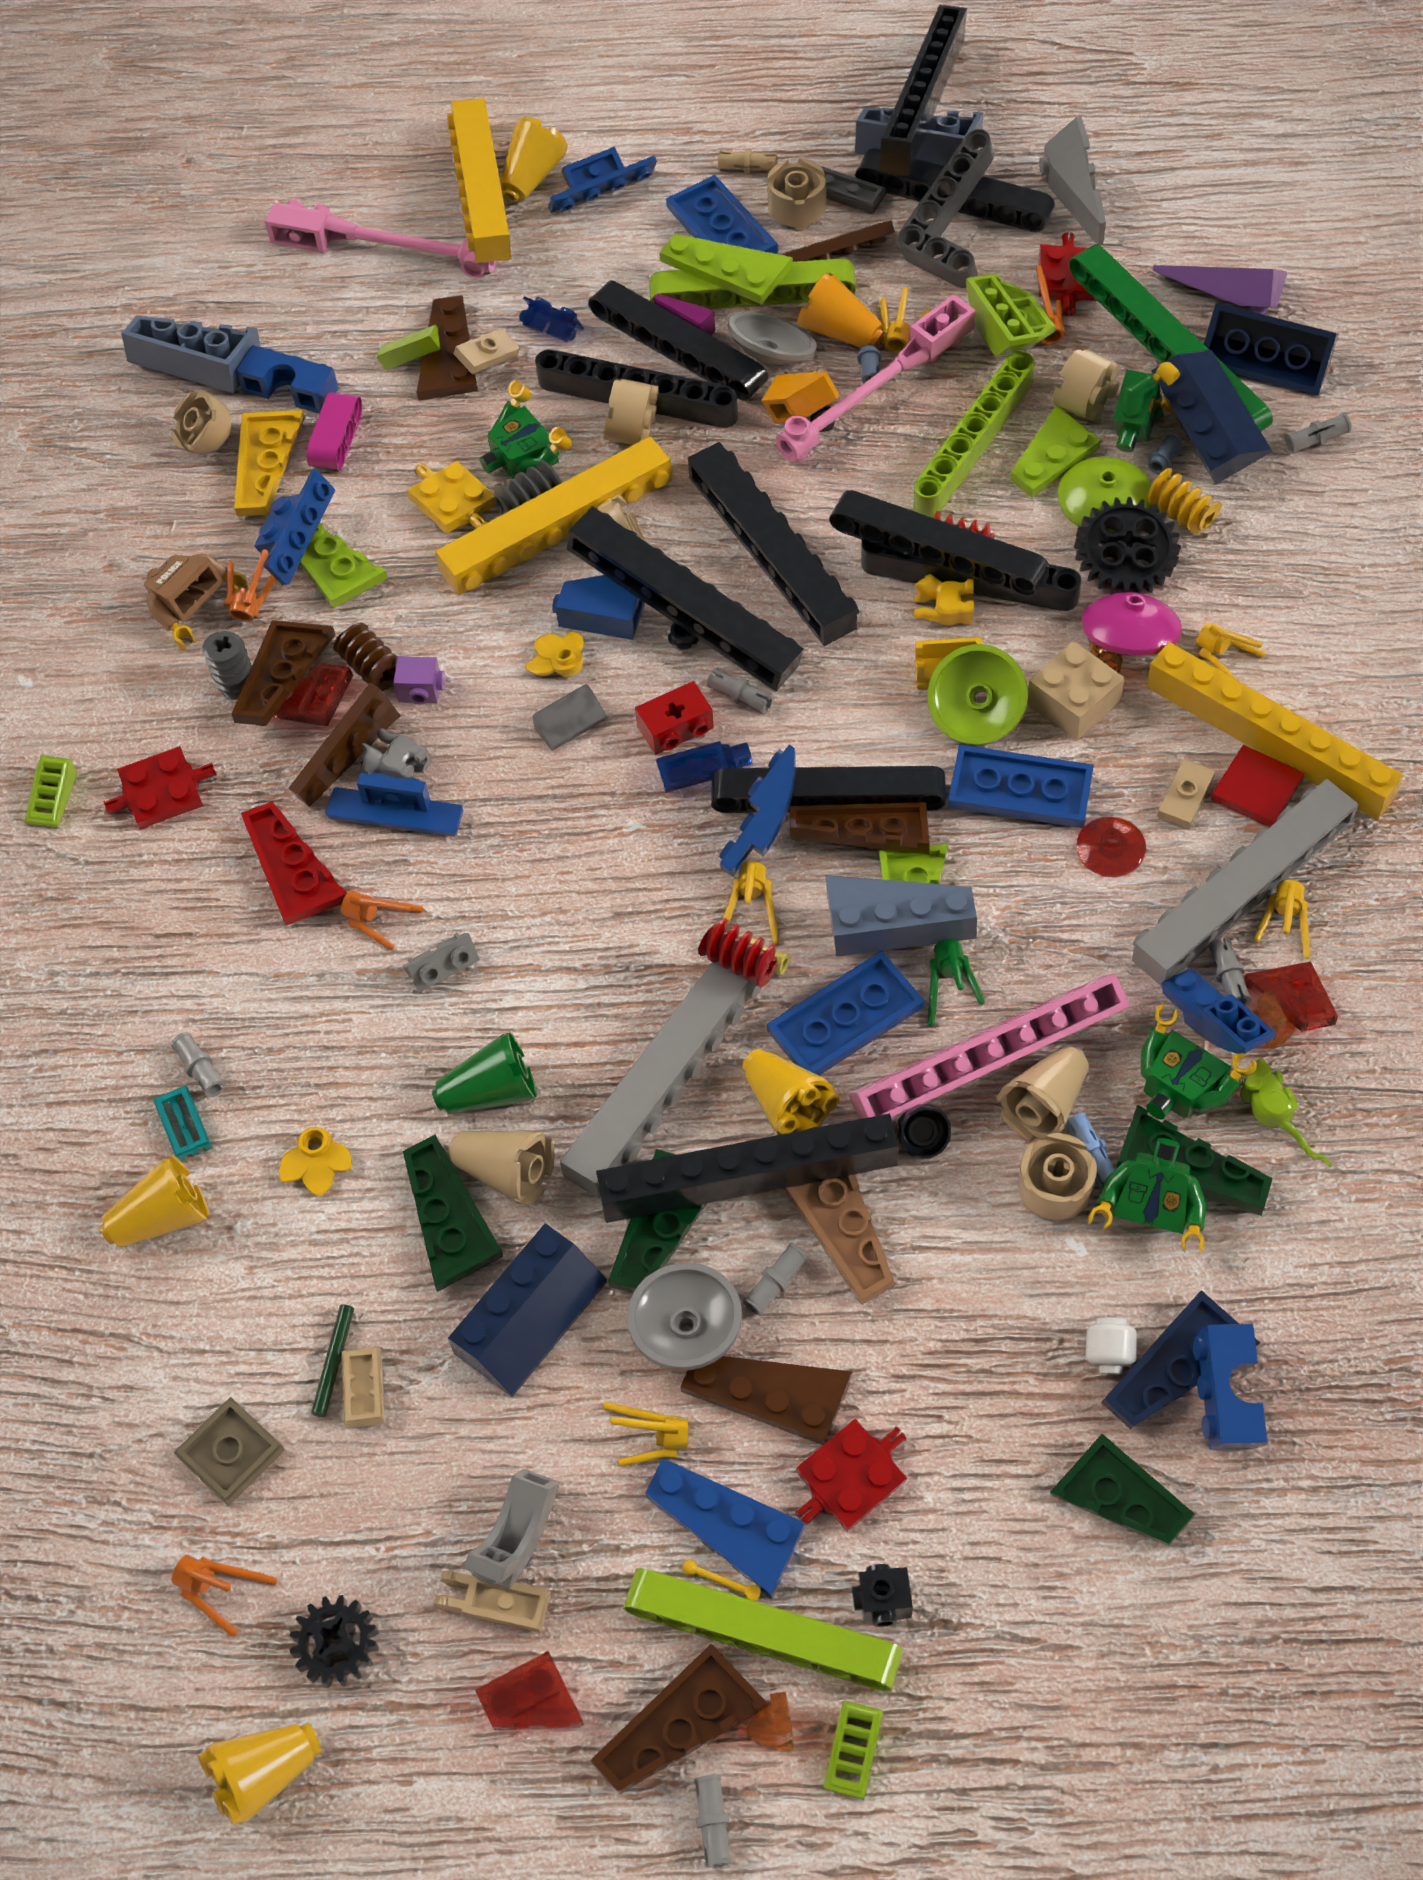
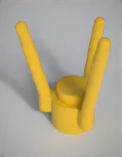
M906 286L902 289L897 319L891 325H888L886 298L882 297L880 299L882 331H884L881 344L885 345V348L893 353H900L910 341L909 325L903 321L908 287ZM927 308L924 311L923 315L920 317V319L927 313H929L931 310Z
M1211 622L1203 626L1196 639V645L1202 648L1199 655L1209 660L1216 669L1236 680L1238 679L1214 656L1216 653L1222 655L1226 652L1229 645H1233L1259 657L1265 656L1264 651L1257 649L1263 646L1262 642L1223 629Z
M755 861L744 862L739 867L738 878L734 879L733 890L723 918L729 920V925L740 892L744 895L745 904H750L751 898L760 896L762 892L764 893L772 940L774 944H778L780 940L771 895L772 881L766 879L767 870L763 864Z
M1283 880L1277 884L1276 894L1269 896L1267 908L1253 940L1256 943L1261 940L1275 909H1277L1280 915L1284 916L1283 934L1285 935L1290 933L1292 917L1299 914L1303 957L1307 960L1311 955L1307 920L1308 902L1304 900L1305 887L1303 884L1295 880Z
M609 1402L602 1404L605 1410L645 1419L611 1417L609 1419L610 1424L657 1431L656 1445H664V1449L621 1458L617 1461L619 1466L660 1458H677V1450H687L689 1419L658 1414Z

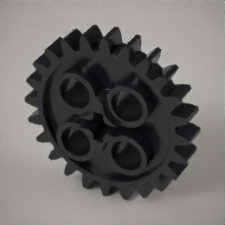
M1115 497L1112 507L1106 501H1102L1100 511L1093 507L1091 508L1090 517H1083L1081 526L1078 527L1076 533L1078 538H1076L1074 548L1077 549L1075 560L1082 561L1079 569L1081 572L1090 570L1087 579L1089 582L1096 578L1100 580L1098 584L1099 590L1107 584L1110 586V594H1114L1117 588L1121 589L1122 593L1128 592L1129 589H1133L1134 593H1141L1142 587L1151 593L1155 583L1163 586L1165 578L1172 576L1173 567H1176L1179 560L1177 555H1179L1181 545L1176 543L1180 534L1172 532L1175 525L1174 522L1164 523L1167 516L1166 512L1159 515L1155 514L1156 504L1147 509L1144 508V499H1141L1138 505H1133L1131 497L1127 498L1126 504H1121L1118 497ZM1106 529H1113L1117 533H1109L1106 531ZM1138 531H1145L1149 536L1141 535ZM1110 557L1115 559L1117 562L1111 563L1106 561L1104 558ZM1142 559L1147 561L1149 564L1143 565L1140 564L1137 560Z

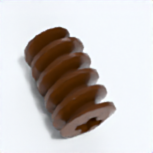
M358 622L351 625L336 638L333 650L367 684L372 683L380 688L381 691L387 690L394 685L398 656L392 653L389 647L384 646V642L376 638V634L369 630L365 623Z

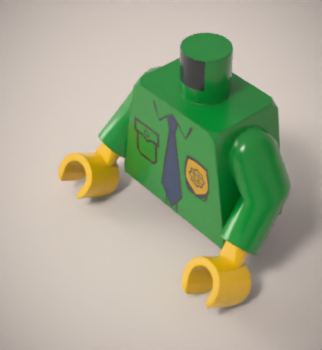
M1162 363L1154 375L1126 369L1113 416L1115 430L1119 436L1116 448L1119 450L1133 452L1137 440L1148 441L1154 422L1164 417L1166 411L1174 415L1165 398L1162 402L1159 386L1161 379L1167 385H1171L1179 378L1180 372L1172 363Z
M518 380L512 381L508 386V394L512 399L506 402L500 416L487 434L490 452L479 457L483 469L488 474L502 467L511 478L515 479L517 473L523 472L526 474L528 467L533 466L536 468L537 463L540 461H545L550 466L559 463V450L566 451L570 449L572 441L566 436L567 432L559 426L553 428L549 434L525 405L520 408V402L525 403L531 398V391L525 386L522 387V383Z
M1161 1004L1155 1012L1158 1023L1155 1028H1151L1141 1050V1075L1146 1080L1143 1091L1152 1098L1146 1105L1147 1111L1153 1117L1161 1120L1166 1117L1170 1110L1182 1118H1189L1195 1112L1202 1113L1224 1106L1241 1084L1239 1079L1242 1076H1249L1255 1072L1257 1068L1256 1061L1253 1060L1247 1068L1240 1069L1239 1062L1245 1057L1246 1053H1236L1232 1058V1066L1176 1031L1171 1030L1168 1035L1166 1030L1177 1022L1178 1013L1175 1010L1170 1021L1161 1020L1160 1013L1164 1008V1004Z
M1159 1138L1157 1139L1154 1155L1138 1153L1135 1160H1126L1116 1168L1105 1180L1097 1200L1099 1206L1095 1207L1088 1216L1089 1225L1094 1215L1098 1213L1106 1218V1224L1102 1231L1109 1227L1112 1222V1216L1184 1234L1181 1239V1246L1184 1252H1186V1242L1189 1239H1197L1200 1242L1199 1254L1204 1251L1205 1245L1204 1238L1200 1232L1204 1230L1207 1203L1198 1179L1190 1175V1166L1176 1161L1180 1144L1170 1139Z

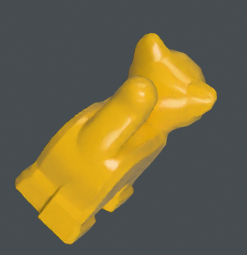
M928 574L915 584L916 596L914 597V602L921 603L936 600L935 609L926 607L915 609L913 612L915 619H926L942 625H955L959 623L972 625L974 600H972L973 579H968L966 582H941L934 575Z

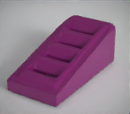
M656 294L653 297L654 303L711 336L715 333V313L713 311L660 294Z

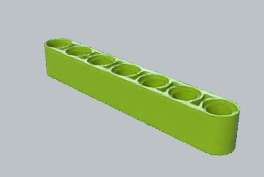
M847 259L793 262L792 268L762 305L681 270L659 271L652 274L649 279L650 301L654 303L653 297L656 294H660L707 309L807 303L810 301L808 295L815 284L825 273L829 274V272L835 275L855 294L854 266Z
M1016 351L1006 358L914 484L913 507L915 512L933 517L936 511L941 512L1030 390L1034 373V358L1031 354L1025 351Z
M637 1568L635 1570L623 1606L624 1611L641 1619L885 1692H890L893 1689L903 1649L898 1645L883 1639L644 1568Z

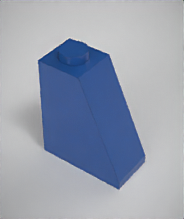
M605 575L565 581L560 594H555L552 611L557 615L558 627L633 640L645 602Z

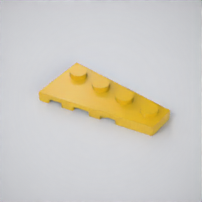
M303 410L242 413L234 504L237 517L268 515L304 422Z

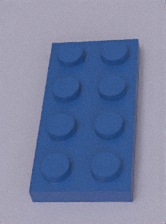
M716 175L666 198V207L694 238L774 254L778 253V243Z
M959 744L947 808L1084 828L1094 764Z
M880 951L767 1024V1031L794 1064L820 1076L923 1009L925 1000L886 954Z

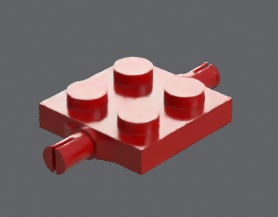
M1068 232L1062 235L1063 246L1040 244L1038 252V265L1042 267L1049 298H1055L1064 302L1063 313L1068 316L1069 308L1070 316L1076 313V302L1097 301L1070 272L1069 260L1087 249L1074 246L1075 235L1071 232L1069 240ZM1039 286V297H1042Z
M179 746L118 768L117 771L122 782V795L103 802L108 815L128 807V810L134 815L139 829H143L203 807L198 793V782L212 776H217L212 762L193 769L186 761L183 751Z
M856 1418L796 1467L795 1472L808 1486L812 1497L795 1511L797 1517L801 1518V1521L806 1525L823 1510L833 1516L845 1531L848 1532L907 1481V1477L893 1462L890 1454L891 1451L906 1440L904 1433L900 1434L901 1430L898 1427H894L891 1432L879 1441L869 1435Z

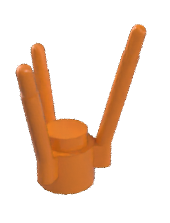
M1037 265V278L1045 312L1055 325V332L1041 342L1045 345H1053L1058 343L1066 334L1063 325L1061 300L1056 301L1055 315L1052 311L1042 267Z
M266 549L262 550L249 588H240L237 593H234V563L232 561L227 563V589L224 606L229 607V615L237 620L250 622L253 618H257L261 605L276 581L271 575L256 599L257 594L255 590L268 555Z
M349 891L345 895L341 906L342 916L350 919L349 927L362 931L389 950H393L394 945L364 924L365 921L373 920L377 907L405 912L422 913L424 911L423 906L378 899L355 891Z
M190 1555L183 1556L172 1573V1584L182 1588L180 1594L182 1598L196 1605L232 1637L237 1635V1630L198 1596V1592L204 1594L210 1586L227 1592L231 1590V1585L214 1577V1572L275 1585L278 1582L276 1577L213 1562L205 1557L198 1560Z

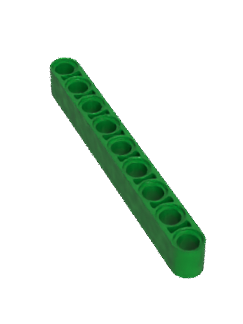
M1099 244L1092 245L1069 260V269L1072 276L1160 363H1164L1178 354L1209 350ZM1217 358L1260 431L1262 432L1271 426L1273 416L1268 406Z

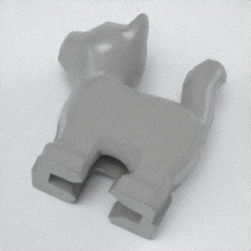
M380 728L377 731V736L382 742L390 744L386 753L382 754L379 750L368 744H361L363 752L359 760L362 773H381L388 777L402 779L415 778L411 776L414 771L412 766L416 765L424 772L432 762L428 750L417 745L412 738L406 735L387 732L384 728Z

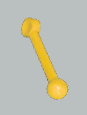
M686 1560L682 1565V1570L686 1575L697 1574L745 1594L746 1599L758 1601L761 1597V1590L755 1584L749 1586L742 1585L698 1567L694 1560Z

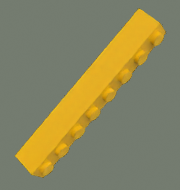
M485 98L451 101L452 113H447V124L455 164L456 180L458 181L468 251H474L476 263L511 260L510 234Z
M649 436L435 551L439 570L458 595L475 589L481 583L504 573L514 565L532 558L540 551L556 545L568 537L570 528L592 506L597 509L605 501L617 495H620L629 504L636 502L651 491L665 486L673 480L671 459L653 438Z
M1168 642L1150 663L1147 688L1256 751L1304 772V778L1319 786L1328 779L1359 804L1357 809L1372 818L1379 820L1396 798L1403 774L1171 642Z

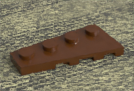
M463 295L434 299L428 327L435 324L438 327L440 350L423 356L416 392L418 401L478 391L476 374H471L453 354L457 345L470 341Z
M372 683L368 684L289 786V790L307 806L310 807L361 756L363 752L362 743L371 746L378 739L377 731L380 728L387 730L401 716L380 688Z

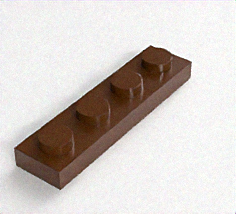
M892 220L885 221L779 255L793 257V262L805 261L814 258V260H827L832 258L831 252L841 249L842 254L859 250V243L869 241L870 246L887 241L886 235L895 231Z

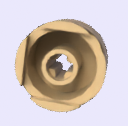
M798 159V163H789V160L779 162L770 170L767 182L769 216L783 225L791 226L796 231L807 229L808 225L816 222L823 216L826 210V179L820 165L808 159Z
M1082 347V350H1075L1059 375L1064 378L1061 388L1055 386L1053 393L1054 405L1096 423L1103 413L1104 404L1107 399H1113L1118 392L1120 382L1116 381V376L1120 365Z
M616 378L608 404L609 414L605 421L604 439L634 445L651 435L650 425L654 424L657 410V405L655 404L659 387Z
M1052 1133L1045 1135V1138L1035 1143L1032 1142L1026 1148L1022 1156L1018 1180L1021 1201L1026 1209L1050 1220H1073L1087 1207L1093 1193L1097 1165L1094 1156H1091L1086 1149L1087 1146L1081 1140L1068 1134Z

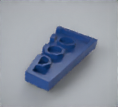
M662 1458L645 1492L646 1498L683 1528H687L701 1539L704 1545L713 1552H717L745 1578H749L761 1588L762 1592L772 1599L803 1534L805 1523Z

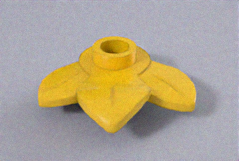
M574 631L569 632L563 638L556 634H545L538 637L534 642L535 651L538 655L525 664V669L537 676H547L554 672L559 673L562 677L575 676L583 668L584 658L581 652L584 646L583 637Z
M319 1127L307 1128L298 1138L297 1147L284 1154L279 1168L280 1180L282 1183H289L302 1179L309 1192L316 1196H322L332 1187L335 1172L351 1170V1154L345 1145L334 1142L327 1130ZM314 1143L322 1144L320 1148L316 1150H310V1147Z

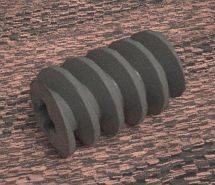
M540 461L537 463L536 468L533 466L528 467L526 474L519 472L516 474L515 479H506L504 485L501 483L494 486V499L500 514L503 515L562 482L556 471L547 462Z
M229 631L216 632L204 640L202 645L203 655L217 689L227 699L237 700L252 664L244 641L239 635Z

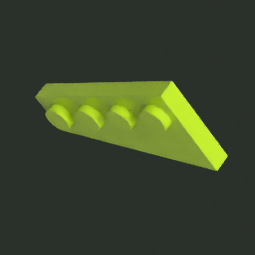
M319 523L299 563L333 609L388 579L386 570L379 565L374 566L364 554L358 550L355 552L348 547L342 538L327 532L321 523Z

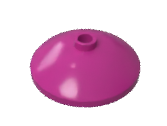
M1134 592L1114 593L1103 596L1089 604L1082 616L1083 631L1091 641L1104 649L1125 655L1144 656L1160 653L1168 642L1174 645L1178 642L1182 630L1180 618L1167 604L1154 597Z

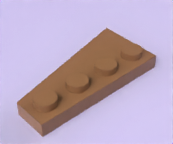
M855 1174L783 1188L861 1305L894 1287L891 1271L879 1238L875 1234L871 1223V1216L863 1201Z

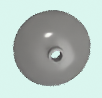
M739 312L732 315L728 322L727 328L732 339L748 355L764 365H789L806 361L813 357L817 347L815 339L806 330L788 320L770 314Z
M677 1263L656 1270L638 1285L628 1305L627 1324L634 1345L649 1361L672 1370H693L717 1361L733 1346L742 1325V1307L736 1289L720 1272L701 1264ZM684 1325L693 1326L690 1331L681 1330V1327Z

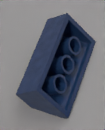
M1215 303L1204 345L1209 350H1212L1214 355L1234 374L1319 395L1331 363L1339 333Z
M1212 350L1182 353L1166 361L1172 363L1178 369L1180 376L1171 385H1167L1161 379L1159 381L1161 393L1215 485L1272 452V449ZM1158 367L1151 370L1153 375L1156 373Z
M545 1223L448 1337L453 1353L513 1397L604 1287L607 1279L573 1242Z

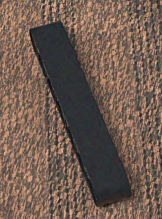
M872 148L865 153L855 172V178L885 187L888 194L920 202L944 166L915 159L909 176H892L886 172H879L881 149ZM982 176L958 212L1030 232H1040L1044 229L1055 203L1053 198L1047 193Z
M609 280L588 300L590 310L600 320L708 382L733 388L737 393V398L742 401L749 400L768 381V373L759 362L616 281Z
M543 350L535 358L539 386L547 391L609 404L614 380L616 378L659 387L655 404L657 405L656 414L720 428L731 427L738 420L737 393L728 386L557 350Z
M847 490L842 494L829 517L832 527L841 533L1028 597L1036 594L1049 568L1047 560L1035 552L853 490Z
M861 541V566L866 573L913 583H918L919 580L928 574L934 575L941 582H966L968 579H973L870 542ZM1049 564L1048 571L1036 594L1033 596H1022L973 579V594L1059 611H1069L1074 609L1079 603L1081 576L1074 569Z
M937 766L796 767L790 806L926 802L927 811H935L946 805L945 771ZM723 768L716 770L712 774V808L721 813H757L750 806L749 799L751 796L748 792L753 783L759 777L764 779L771 768Z

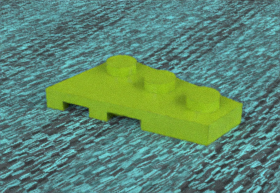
M1055 406L1011 471L1010 480L1033 498L1063 476L1073 465L1083 461L1100 448L1101 440L1061 408Z
M948 844L930 845V855L880 849L879 860L882 880L940 884L948 852Z

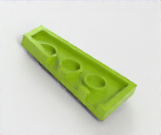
M674 234L659 252L660 262L761 305L793 266V257Z

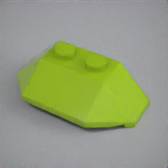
M996 274L966 278L970 306L976 310L975 328L995 357H1008L1016 351L1026 352L1055 332V325L1032 294L1014 284L1003 282L1002 277Z

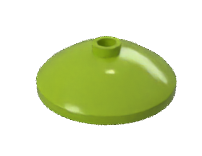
M1093 457L1078 462L1064 474L1059 484L1058 502L1067 519L1080 527L1083 517H1090L1091 508L1094 507L1100 511L1102 501H1106L1112 507L1115 497H1118L1121 504H1126L1127 498L1131 497L1133 505H1138L1139 501L1144 499V508L1149 509L1152 505L1148 501V494L1152 483L1144 471L1129 461L1116 457ZM1106 529V531L1109 533H1117L1113 529Z
M985 644L963 646L943 658L933 671L927 691L928 707L936 725L952 739L969 745L993 743L1008 735L1022 719L1028 701L1027 681L1019 664L1005 651ZM985 692L987 695L986 701L981 704L977 703V694Z

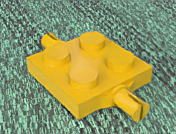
M458 461L436 473L432 472L424 463H420V465L418 464L415 467L414 472L423 481L408 489V498L446 534L460 526L471 524L477 529L488 523L481 515L496 505L494 494Z

